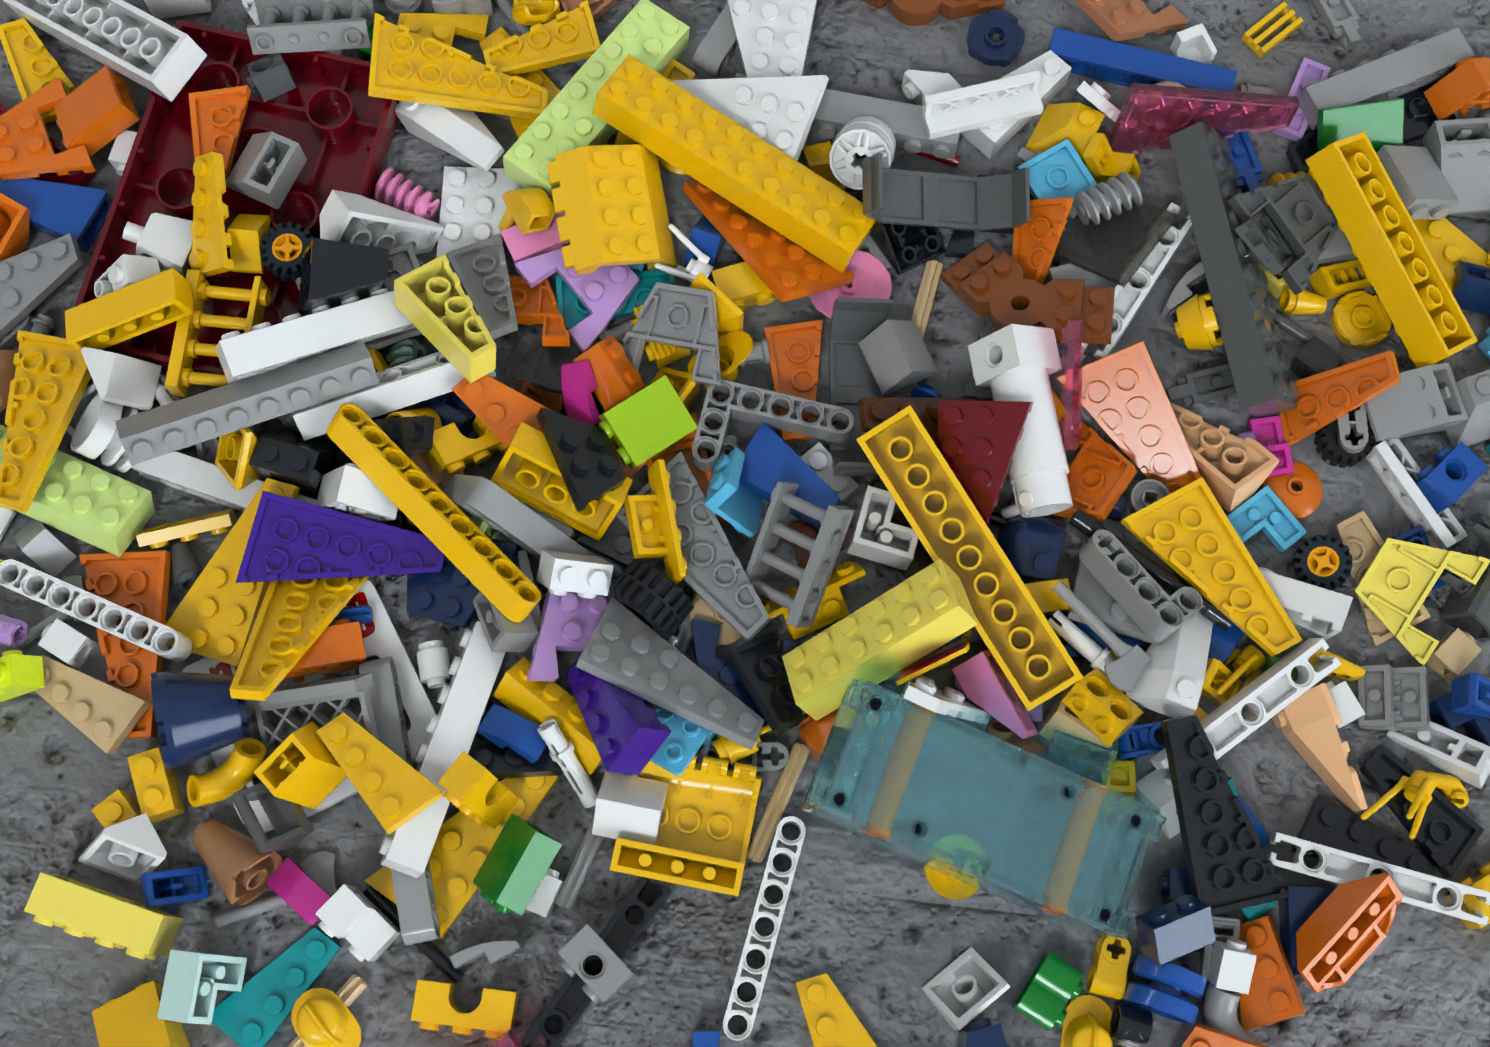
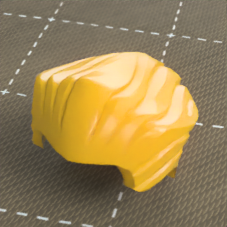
M513 0L511 15L520 25L531 27L538 23L543 25L556 19L555 15L561 13L560 2L558 0Z

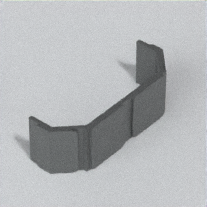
M877 153L862 160L863 215L869 219L873 218L875 222L967 231L1018 228L1030 222L1029 168L1025 167L1012 174L971 177L883 168L882 153Z
M838 297L833 303L829 336L830 405L848 409L854 417L852 434L847 441L842 443L829 441L834 476L880 477L856 440L866 433L861 431L858 401L862 397H884L858 344L887 320V313L893 304V299ZM843 421L832 423V426L837 430L847 428Z

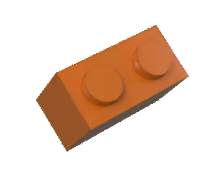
M613 335L598 342L573 360V362L589 360L598 386L593 393L605 411H608L646 387L641 380L640 373L632 366L625 355L622 345L616 341Z

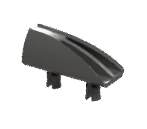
M1477 513L1470 518L1474 524L1466 525V529L1485 541L1477 556L1490 560V522L1482 514ZM1490 563L1476 585L1444 569L1445 573L1441 574L1438 579L1454 589L1455 592L1440 615L1441 620L1455 629L1459 628L1461 631L1469 633L1475 640L1483 643L1490 640Z

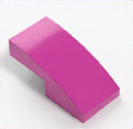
M589 360L563 364L561 367V382L567 416L590 425L599 423L601 420L598 417L599 413L591 393L598 386Z
M1280 415L1247 421L1248 431H1253L1256 441L1279 459V463L1268 477L1294 473L1290 445L1284 442Z
M289 857L266 881L271 889L311 926L319 918L315 913L331 898L320 884L311 879Z

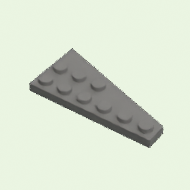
M611 597L579 657L576 667L752 750L765 720L616 599Z

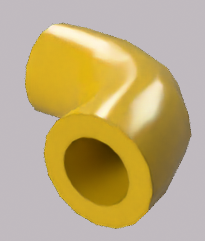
M244 738L236 741L229 758L222 765L212 771L189 776L186 785L189 803L193 807L206 806L223 801L234 793L241 791L256 776L254 771L264 761L267 751L266 746L253 738Z

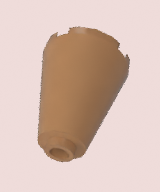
M217 819L203 821L194 830L193 844L226 899L234 905V902H236L240 906L246 905L254 901L270 887L266 884V881L283 863L282 856L277 851L260 854L251 837Z

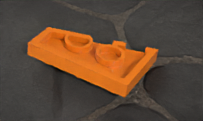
M1265 916L1241 924L1239 940L1247 943V947L1257 955L1249 993H1241L1240 1015L1242 1028L1249 1032L1306 1014L1272 916Z

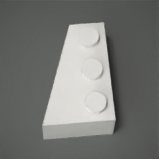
M1258 567L1300 636L1305 638H1323L1326 641L1342 631L1353 597L1275 574L1267 568Z

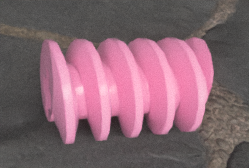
M391 167L386 169L376 183L375 200L432 221L439 209L440 199H435L431 202L433 198L431 191L423 194V186L417 185L413 189V180L408 179L404 182L405 177L403 174L399 173L395 176V169Z

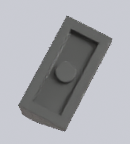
M262 782L238 791L231 796L260 854L294 848L314 831L301 805L275 797ZM249 801H260L277 837L268 840Z

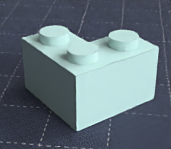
M170 949L157 1019L211 1025L217 991L241 992L247 958Z

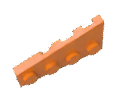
M823 319L764 328V336L767 339L769 349V366L774 392L816 401ZM777 407L778 416H784L788 413L785 408ZM805 414L802 416V419L807 423H814L815 415ZM781 430L782 440L785 443L813 439V437Z

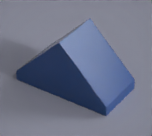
M703 215L693 227L690 241L702 253L710 257L708 264L715 268L726 239ZM687 249V253L683 264V267L685 268L689 264L691 258L698 260V257H696L689 249Z
M1477 672L1468 673L1452 680L1450 712L1490 718V680Z
M204 866L141 875L146 908L163 910L209 898Z

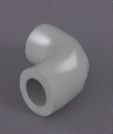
M1209 982L1203 1006L1206 1026L1239 1036V1039L1260 1045L1262 1039L1245 1031L1238 1021L1237 1008L1241 993L1216 988Z

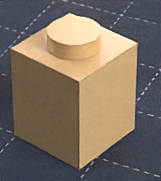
M1457 628L1445 634L1439 640L1437 647L1426 664L1447 681L1457 677L1482 649L1476 645L1475 639L1469 633Z

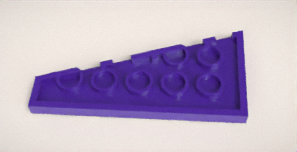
M263 491L235 583L441 573L445 555L423 534Z

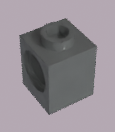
M281 53L269 54L247 64L250 76L246 77L247 82L254 94L260 93L264 102L297 88Z

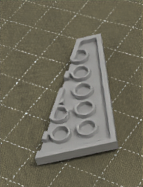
M680 451L665 467L670 473L669 488L671 498L676 503L675 520L682 535L680 544L682 556L687 561V572L682 581L740 636L749 642L770 621V617L743 570L715 514L704 505L706 498ZM648 482L635 495H652L650 483ZM624 505L618 511L616 519L629 530ZM659 558L664 563V558Z

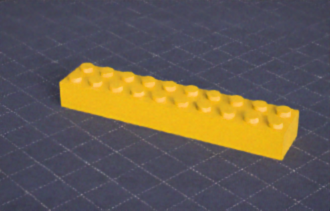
M630 54L597 92L593 115L842 273L875 224L873 218L869 219L863 215L862 202Z
M911 405L857 438V442L933 562L941 558L960 577L978 622L974 627L1028 711L1032 710L1083 679L1084 677Z

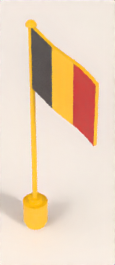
M972 629L960 635L961 640L931 652L899 671V677L896 681L897 686L968 652L970 644L966 636L971 635ZM770 726L762 727L759 736L772 730ZM717 735L718 739L712 741L711 744L718 759L728 760L730 764H733L757 752V744L761 743V740L758 736L752 750L720 735Z

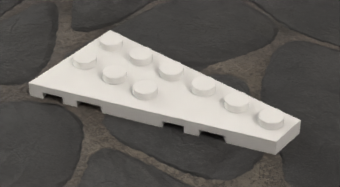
M826 75L670 81L798 161L829 78Z

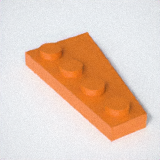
M1389 350L1294 381L1298 390V398H1295L1297 408L1278 414L1280 415L1284 442L1289 443L1290 446L1296 444L1400 383L1401 378L1395 353Z

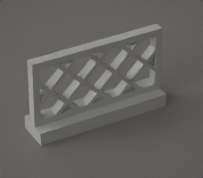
M365 673L276 687L265 701L245 699L247 709L254 708L261 742L267 749L265 760L275 750V742L278 740L282 743L287 738L281 733L286 723H289L298 730L315 718L324 726L343 712L379 740L368 687L374 685L372 674ZM359 697L362 709L359 716H356L346 708L351 698ZM323 702H327L336 709L331 720L319 712ZM296 706H300L309 714L304 724L292 716ZM272 710L282 718L276 728L268 722L266 711Z

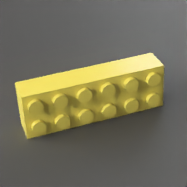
M940 558L783 655L782 658L795 704L814 720L818 721L976 626L978 622L960 577Z

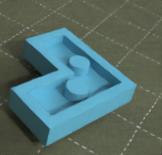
M1268 485L1227 516L1243 543L1261 529L1280 553L1308 533Z

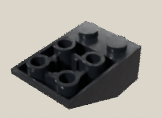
M863 190L851 195L863 203ZM875 222L869 233L897 275L946 252L937 227Z

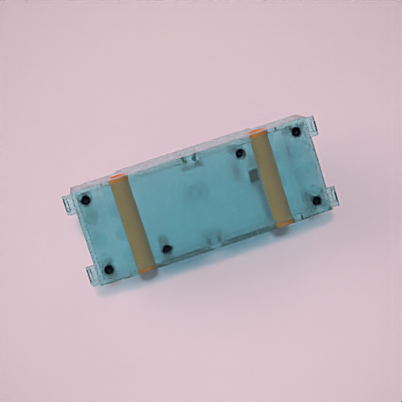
M853 679L852 683L847 686L801 807L804 811L853 831L852 834L1019 907L1036 910L1086 933L1120 937L1122 939H1128V929L1131 920H1134L1136 914L1127 909L1149 842L1159 843L1161 838L1159 836L1160 831L1167 819L1159 815L1158 811L1136 802L1128 796L955 718L928 710L903 698L901 694L899 695L870 681L864 682L860 679Z

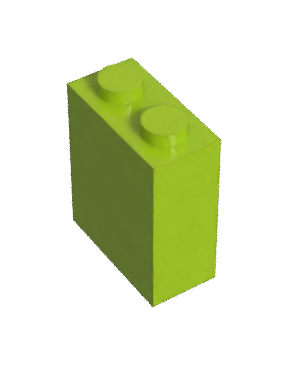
M666 375L598 416L601 420L599 423L600 429L608 439L612 438L618 447L615 452L624 466L628 464L631 469L639 466L698 428Z

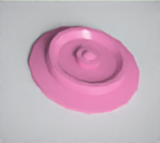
M858 250L846 267L847 270L855 274L851 284L812 294L808 297L815 308L829 319L832 318L833 303L838 297L889 299L892 292L891 277L880 260L867 252Z

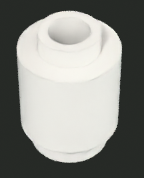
M442 640L427 641L419 644V651L416 653L420 682L427 684L430 689L443 687L444 684L447 685L446 681L452 678V675L448 674L450 668L448 648L444 647Z

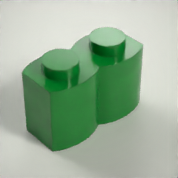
M1045 952L1012 1008L1046 1031H1050L1052 1027L1058 1029L1067 1015V1012L1063 1010L1067 1001L1070 998L1075 1000L1083 989L1084 983L1081 982L1084 974L1053 953Z

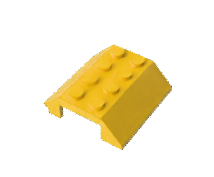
M640 144L582 146L555 155L556 161L547 163L550 185H560L558 188L551 189L555 214L565 213L566 215L556 218L560 243L570 242L571 244L561 247L565 269L575 268V274L579 275L593 274L600 266L647 263L648 270H659L654 267V264L660 263L672 268L677 267L671 230L668 228L669 218L659 163L655 153Z
M695 754L685 771L678 776L651 761L647 763L639 775L631 774L636 777L669 783L656 845L617 837L610 871L738 897L762 776L756 775L758 766L735 762L733 771L728 770V760L704 756L702 764L696 763L698 754Z

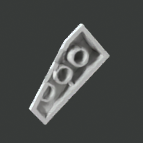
M400 101L395 109L397 117L409 133L484 172H487L505 151L474 111Z
M333 189L319 214L320 239L391 249L411 243L415 254L431 252L444 229L441 224L364 196Z
M1198 611L1182 627L1161 641L1160 645L1151 644L1145 653L1152 660L1141 673L1131 693L1125 692L1124 694L1133 703L1171 718L1192 715L1197 710L1204 684L1213 623L1203 617Z

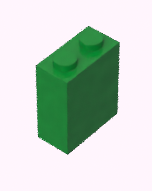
M511 814L473 880V883L482 890L479 895L491 902L492 907L507 915L511 910L523 915L562 844L534 824Z

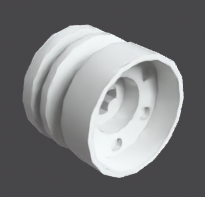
M859 116L849 120L840 129L829 154L830 168L834 177L846 187L854 190H863V158L856 159L857 153L860 156L865 154L867 157L882 153L883 168L890 169L896 152V140L891 129L882 120L872 116Z
M99 394L95 395L84 409L76 424L71 438V450L90 459H95L101 454L103 465H112L114 470L125 473L132 466L120 441L115 421L138 414V410L128 407L122 412L123 405L101 400Z

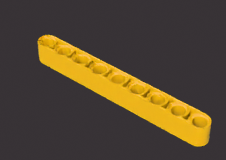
M351 403L340 405L326 429L330 439L507 619L516 623L523 622L541 599L539 589L362 409Z

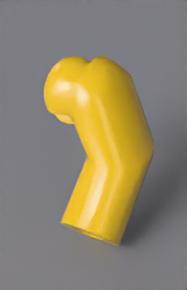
M1426 771L1437 781L1435 789H1440L1443 795L1455 806L1464 808L1468 805L1469 795L1457 777Z

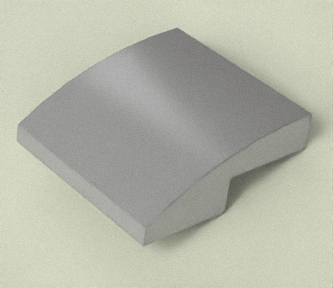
M1390 664L1360 666L1366 670L1364 676L1358 679V702L1366 713L1359 718L1360 728L1392 731H1430L1429 680L1426 666L1392 668Z

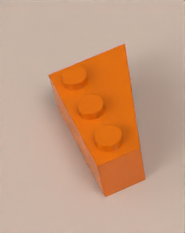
M1487 56L1464 58L1455 65L1456 69L1423 92L1438 120H1447L1456 111L1460 116L1465 115L1469 112L1468 108L1478 106L1480 110L1490 108V58H1487Z
M343 619L333 622L332 626H328L284 679L293 678L294 682L298 683L305 681V675L323 673L326 676L358 668L359 664L364 663L366 660L359 621L351 623L349 619Z

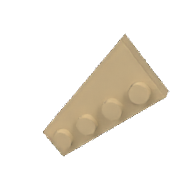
M1364 510L1334 527L1337 537L1342 540L1345 546H1348L1350 555H1352L1353 566L1350 577L1354 589L1384 543ZM1357 596L1373 648L1394 637ZM1423 604L1412 619L1411 626H1415L1431 617Z
M41 654L45 687L35 692L106 754L114 755L152 702L132 695L123 689L114 687L103 680Z

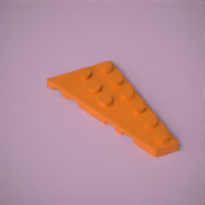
M697 180L685 182L683 192L781 303L852 283L855 274L845 269L842 273Z
M487 374L472 383L463 378L452 388L455 394L506 448L509 446L521 422L543 433L536 415L540 408H549ZM611 443L615 452V450L618 449V447L615 444ZM618 458L623 472L628 478H631L647 463L645 461L631 469L628 464L624 466Z

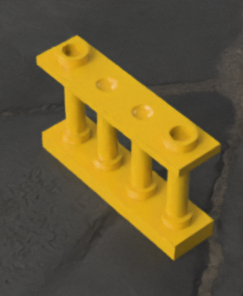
M187 269L186 279L191 283L194 314L177 320L165 380V387L174 396L186 397L188 387H191L192 384L215 387L228 384L225 375L193 372V359L197 358L198 355L218 357L215 350L217 344L199 343L197 340L199 329L206 326L245 330L244 333L252 331L253 326L262 323L265 306L268 307L271 301V291L261 276L254 277L252 289L211 286L200 270ZM217 298L250 302L247 318L204 314L205 300Z

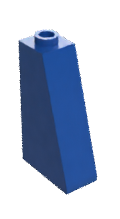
M0 178V192L30 209L29 227L55 239L70 233L76 238L79 250L86 253L104 226L113 201L107 191L102 189L28 178L1 180Z
M762 423L743 452L745 453L739 483L760 498L771 502L770 495L778 481L795 482L799 484L795 496L824 510H827L828 505H842L840 497L768 425ZM790 508L789 513L820 530V521Z

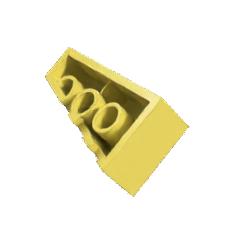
M445 254L394 280L395 306L469 383L496 369V344L480 315H477L473 309L470 297L464 293L460 286V280L457 274L451 270L449 260Z

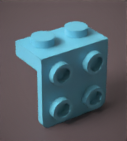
M735 447L728 455L723 454L716 461L704 505L712 513L721 516L733 525L738 532L752 538L757 534L763 501L759 496L739 483L745 453Z
M653 704L651 708L659 715L657 720L661 724L667 725L672 732L650 761L674 775H681L701 745L711 749V742L717 739V735L704 727Z

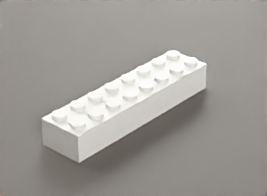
M3 0L21 18H25L28 23L171 102L207 56L188 34L123 0Z

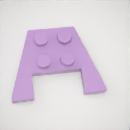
M562 249L515 263V269L531 289L555 272H558L588 309L591 315L568 330L571 339L583 353L592 347L599 335L603 334L607 324L616 312L618 313L640 284L639 278L628 265L600 266L593 274L576 275L575 268L565 269Z
M568 591L566 596L554 595L549 592L546 594L538 627L540 630L537 643L534 645L531 667L527 672V681L554 682L559 678L556 651L583 652L611 599L609 592L608 596L596 595L595 599L583 598L578 596L577 592Z

